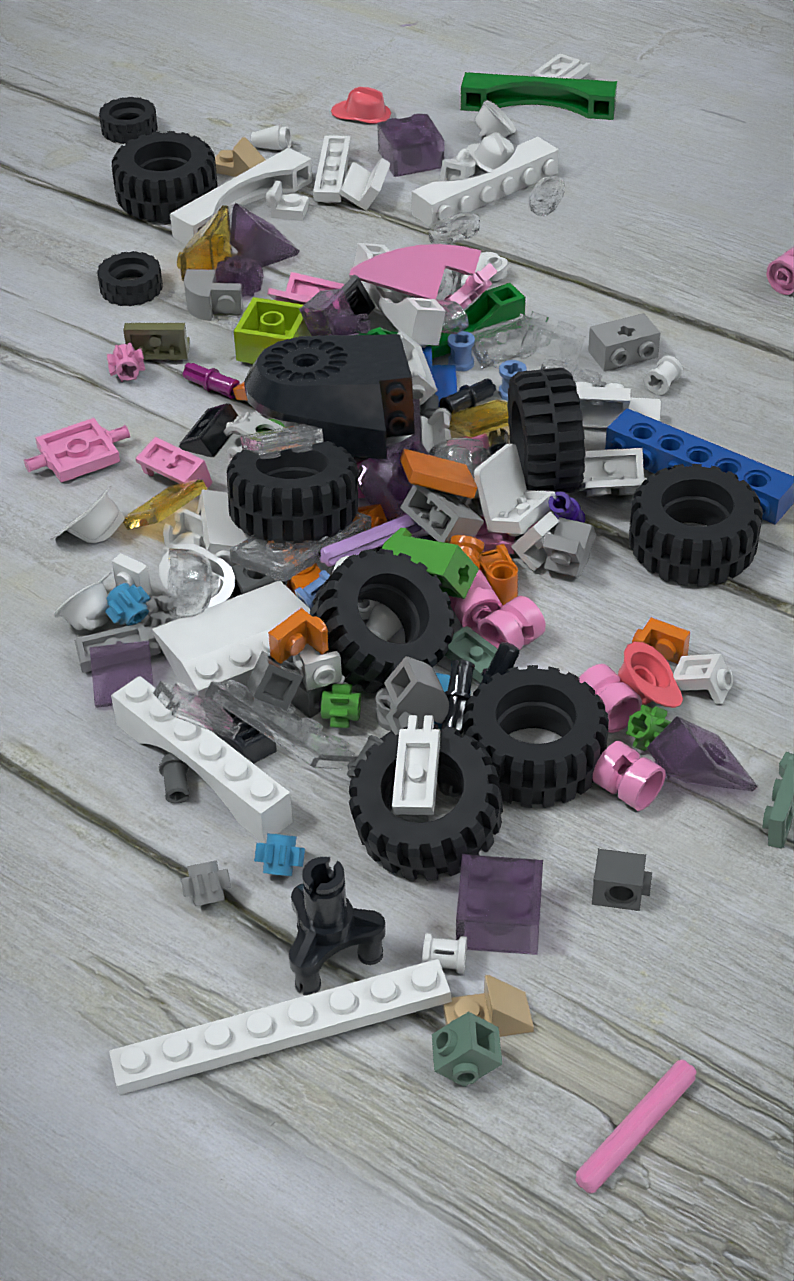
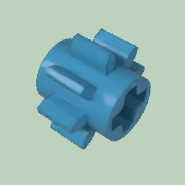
M123 583L115 587L108 594L107 601L110 607L105 612L114 624L118 622L120 625L125 623L127 626L138 624L149 613L148 606L145 603L150 600V597L141 586L136 587L133 584L130 587L128 583Z
M267 833L266 844L256 842L254 861L264 863L262 873L292 876L293 866L303 867L305 848L296 847V836Z

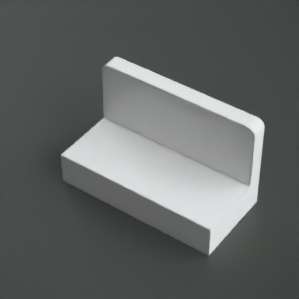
M381 158L373 171L369 172L357 163L352 162L339 194L367 211L379 194L391 163Z

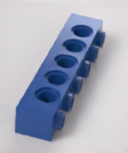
M628 408L607 427L605 450L642 448L643 469L654 474L661 469L667 468L670 470L674 465L683 464L684 467L692 466V464H702V467L711 468L712 465L721 468L722 472L727 473L730 471L736 474L739 481L744 479L751 486L752 491L754 490L762 507V519L776 525L794 504V476Z

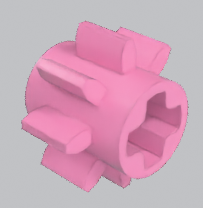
M131 343L115 345L113 354H107L110 375L117 374L121 382L124 380H136L139 371H145L142 350L138 349L135 351Z

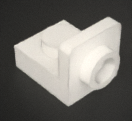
M275 181L272 189L267 192L266 204L271 209V218L303 221L309 208V197L297 194L284 195L282 194L281 181Z
M551 511L511 546L533 571L546 561L548 555L543 548V542L546 533L552 534L549 530L559 522Z
M121 553L112 560L116 587L123 583H128L130 587L135 584L136 587L141 586L148 596L149 594L152 595L147 565Z
M306 644L299 654L293 656L294 664L303 677L302 681L307 691L342 680L341 657L337 651L321 655L312 646Z
M721 654L681 656L673 673L680 691L708 689L715 704H723L728 691L733 685L732 672L727 668Z

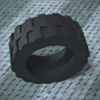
M121 97L105 103L99 110L102 135L105 139L111 140V142L124 144L131 139H137L140 135H151L152 132L158 130L156 108L147 99H142L141 97Z
M137 251L121 252L104 259L103 263H100L98 266L97 276L100 294L103 296V299L108 300L111 304H118V306L142 305L145 302L154 300L156 296L158 297L163 289L159 261L147 253ZM127 277H140L134 280H121Z

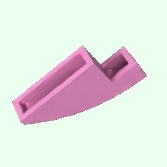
M445 244L415 245L398 248L379 254L351 268L349 277L351 278L355 274L361 281L417 298L436 300L444 270L448 269L473 276L481 250Z

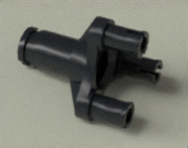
M327 856L310 860L302 871L303 883L296 886L291 892L292 908L297 915L298 933L289 951V964L291 970L295 973V989L300 994L303 985L304 996L317 993L320 990L321 978L319 970H321L325 961L343 949L358 945V959L366 965L377 964L383 958L382 940L386 933L384 917L381 913L374 910L353 908L349 899L346 898L344 867L337 861L332 870L329 866L331 862L330 857Z

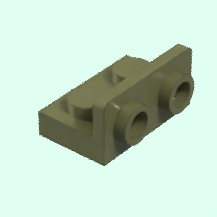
M185 323L124 324L125 344L131 343L135 351L141 349L144 357L143 361L150 359H168L171 361L188 359L190 338L186 335Z

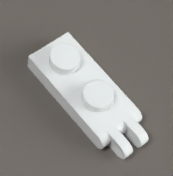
M409 715L408 729H400L392 801L394 814L434 815L440 729H433L434 717L431 715H425L423 729H418V716Z

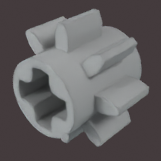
M217 860L187 866L189 877L180 878L184 897L193 896L195 906L225 900L223 889L231 888L228 869L219 870Z

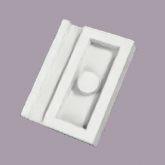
M559 53L534 71L532 76L582 79L590 72V63L583 65L580 64L581 60Z

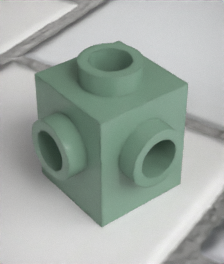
M469 1011L432 1034L434 1072L457 1084L466 1087L503 1065L499 1027Z

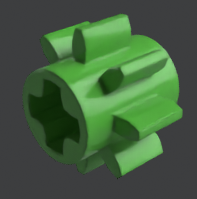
M333 684L332 691H323L321 718L331 719L330 727L350 728V720L359 721L361 693H352V685Z
M641 705V711L630 715L626 735L636 738L633 742L634 748L642 751L648 749L658 753L661 746L671 742L672 727L675 724L665 719L668 713L667 710L657 706L650 708L646 705Z

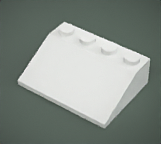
M279 580L153 628L152 633L188 698L197 704V711L200 714L250 694L251 691L247 682L262 651L270 654L268 632L300 608H303L310 614V608ZM293 656L289 657L286 661L293 662Z

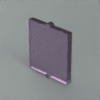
M117 641L113 645L89 647L95 708L113 706L111 695L139 676L154 686L149 641L131 643Z

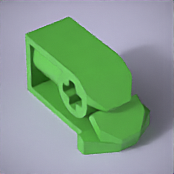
M406 528L397 530L384 543L382 549L393 550V555L397 556L400 552L411 556L412 562L416 564L421 562L428 567L426 571L432 577L437 576L442 583L440 589L442 592L447 591L448 596L465 599L479 570L458 545L411 537L412 534Z

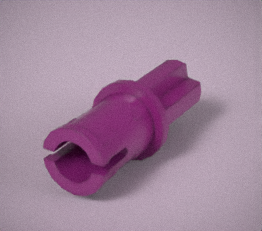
M187 363L182 373L185 379L202 385L204 390L208 392L213 390L231 399L235 398L232 388L240 383L237 379L222 375L216 368L207 369L195 363Z

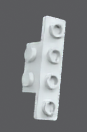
M575 382L577 394H579L583 427L607 428L626 408L660 421V399L630 397L631 388H624L622 384L610 383L606 384L605 387H592V384L588 382Z

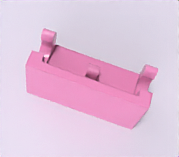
M157 437L135 458L145 474L154 476L155 471L185 486L187 494L194 498L198 497V492L196 491L198 482L206 489L212 484L205 460Z

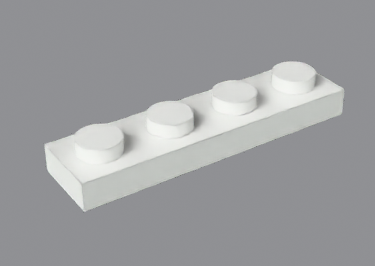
M324 135L313 190L314 201L327 204L341 202L342 195L339 194V191L346 176L351 136Z

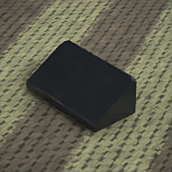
M226 403L207 409L180 442V449L207 457H214L232 435L226 436L224 433L227 423L234 422L238 416L232 405Z

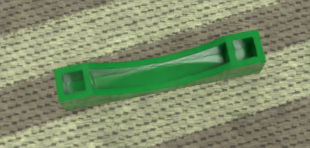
M465 72L461 84V111L479 112L483 102L491 101L499 108L516 105H543L566 109L588 119L614 120L617 81Z
M511 283L484 291L463 313L443 324L439 345H427L431 346L432 360L451 353V348L448 346V336L453 332L467 331L474 335L475 344L525 327L526 297ZM378 327L357 335L397 334L398 332Z

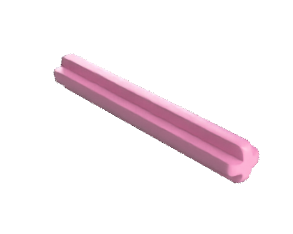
M682 1059L675 1062L578 1169L575 1181L579 1187L590 1194L595 1193L695 1081L697 1071L694 1066L689 1065Z

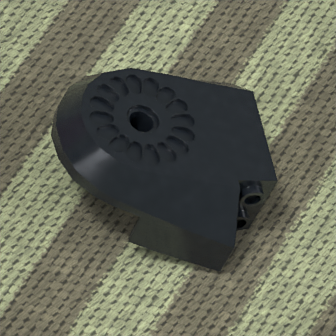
M400 334L299 336L278 341L262 351L248 371L244 381L248 402L258 413L273 419L294 422L298 436L312 434V438L320 439L321 442L329 441L335 443L337 447H343L352 457L388 460L386 438L415 434L412 375Z

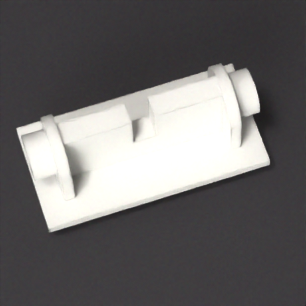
M439 408L429 419L420 416L421 453L450 460V455L453 452L450 430L448 429L450 427L451 414L446 409Z

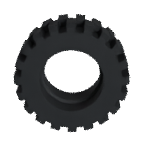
M159 131L152 132L151 135H140L135 140L127 141L125 146L122 145L112 159L111 167L117 203L126 213L133 215L139 220L147 219L148 222L163 221V223H169L172 212L218 187L213 150L205 141H202L195 135L191 137L188 133L181 132L179 134L175 133V131L160 133Z
M562 367L517 372L509 380L508 388L510 444H515L517 447L526 488L531 491L573 493L582 486L584 480L583 473L585 472L583 416L573 376Z
M292 437V439L274 438L273 441L268 442L264 440L257 442L255 446L249 445L243 448L241 452H237L227 467L229 516L234 524L249 536L255 535L259 540L266 541L269 539L274 540V543H284L287 541L294 542V544L303 543V541L307 540L319 541L325 536L332 537L338 534L339 530H345L358 513L357 463L346 449L337 447L335 443L329 441L321 442L320 439L316 438L302 439V437Z
M683 464L674 465L670 470L667 468L661 469L655 473V476L650 475L645 479L633 495L629 527L630 548L633 550V555L639 563H644L643 566L647 571L652 574L658 573L660 579L665 581H678V585L688 586V583L697 584V587L707 586L711 582H715L716 585L724 583L728 580V577L733 579L748 568L757 553L763 515L760 499L744 479L739 481L736 474L730 471L727 473L722 472L721 468L711 465V468L702 467V464H692V466L684 467ZM683 523H699L707 526H691Z
M373 549L364 550L359 555L353 554L349 556L341 565H338L316 593L313 599L314 606L310 609V615L319 617L327 626L328 651L324 654L333 651L339 653L341 657V673L345 677L344 682L353 687L356 684L362 685L361 690L374 693L378 688L382 689L385 687L384 682L405 656L424 662L433 668L449 650L448 645L452 642L454 629L451 626L455 623L454 612L448 609L451 601L447 591L442 592L440 589L442 585L436 575L432 577L426 571L428 567L423 563L419 562L416 564L411 561V556L401 552L398 556L393 555V550L380 549L377 553ZM358 600L377 601L392 610L403 626L405 643H391L372 633L360 616Z
M528 665L527 669L522 670L514 667L507 669L506 674L500 675V673L491 676L487 679V684L482 683L473 692V696L468 699L465 706V714L463 715V736L466 734L478 741L479 748L486 749L490 755L492 765L496 767L503 802L511 804L512 801L521 803V807L532 808V804H542L543 808L553 807L555 802L562 801L563 804L576 798V793L582 795L592 787L595 765L602 753L607 749L609 719L601 697L598 694L595 695V690L588 683H580L578 676L570 672L567 674L560 673L559 668L550 666L548 670L538 669V665ZM539 728L554 732L562 738L548 743L535 744L517 740L509 734L521 729Z
M434 724L433 729H438V724ZM446 726L445 730H440L437 782L447 783L457 788L462 793V796L457 805L445 816L430 822L416 823L403 820L391 812L399 734L395 735L394 732H391L382 737V744L378 746L374 743L365 752L367 760L361 759L358 761L353 770L355 777L350 780L349 794L351 797L349 800L350 811L361 843L366 847L368 855L375 862L381 861L383 869L392 874L397 873L400 869L404 878L416 880L418 875H425L427 881L438 880V874L448 872L450 877L461 873L460 867L466 863L469 867H472L480 860L479 852L481 850L484 852L490 850L494 844L493 834L496 835L500 832L502 824L503 801L496 767L492 765L491 757L486 749L479 748L478 741L470 735L465 734L461 738L458 729Z

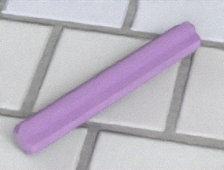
M406 514L323 547L320 550V561L328 567H332L342 557L353 554L359 555L361 551L374 550L383 546L400 528H406L411 534L423 528Z

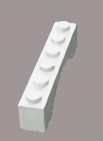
M536 137L517 145L516 151L511 158L502 166L489 173L464 180L431 182L412 190V215L433 229L558 173L559 149L540 137Z
M287 148L172 212L170 219L173 238L196 250L216 238L219 227L231 213L253 201L265 198L275 181H281L282 194L297 192L313 182L311 158Z
M358 243L353 267L390 250L382 244ZM361 281L370 298L399 332L403 331L419 344L421 348H425L427 345H439L446 311L435 299L408 298L406 294Z
M141 676L111 695L116 725L139 744L158 746L185 762L215 791L236 821L262 843H266L267 833L278 834L293 823L291 798L288 790Z

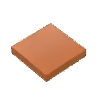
M403 448L400 461L411 484L470 499L475 497L478 487L466 464Z

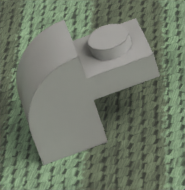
M186 270L184 278L187 310L192 316L201 320L212 321L213 314L242 315L244 307L241 284L217 283L215 270Z
M559 517L554 535L546 533L543 542V548L548 555L544 569L577 578L580 577L588 562L596 537L593 526Z
M405 656L384 682L394 704V707L386 715V719L395 735L399 734L400 729L408 727L409 715H417L418 729H423L425 715L433 716L435 722L442 724L449 710L448 698L434 669L424 662Z

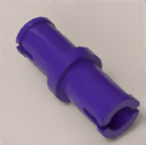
M561 491L555 493L558 497L557 499L553 496L550 497L549 507L558 520L561 517L585 523V514L574 498Z

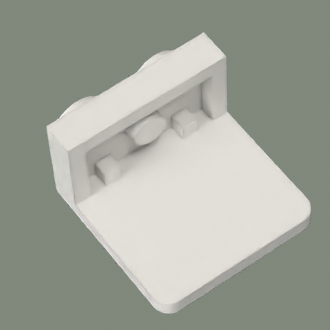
M506 444L474 471V480L478 487L482 513L485 517L488 532L508 533L509 536L523 535L534 523L542 519L551 510L549 507L550 497L553 496L556 499L555 492L527 490L515 444Z
M642 448L585 451L584 480L578 491H586L587 497L606 496L611 494L613 489H619V495H634L636 489L647 479L644 478Z

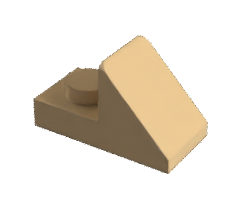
M242 137L233 147V150H221L216 155V172L237 177L266 159L247 138Z
M491 975L484 976V993L452 997V1002L443 1004L446 1025L469 1011L499 1027L500 1037L534 1032L526 993Z

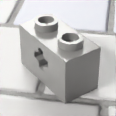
M645 313L591 326L589 330L588 352L603 371L657 358L659 355L661 332Z
M418 485L412 486L400 507L438 542L450 543V539L454 535L475 537L484 522L454 494Z

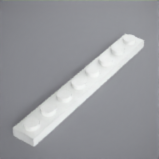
M435 959L112 1049L109 1052L119 1095H123L452 1002L451 991L440 961Z

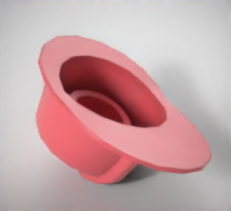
M361 86L350 91L347 100L335 104L331 109L332 115L336 118L370 124L385 122L391 116L390 109L384 104L383 94L374 88Z
M643 642L628 644L624 650V662L618 671V676L621 678L620 682L628 684L641 697L642 705H647L654 701L657 704L670 708L680 706L683 697L674 679L670 665L663 655L652 646Z

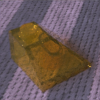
M223 205L189 240L183 251L179 252L177 267L181 271L182 281H184L187 269L215 270L217 281L229 262L233 251L228 206Z

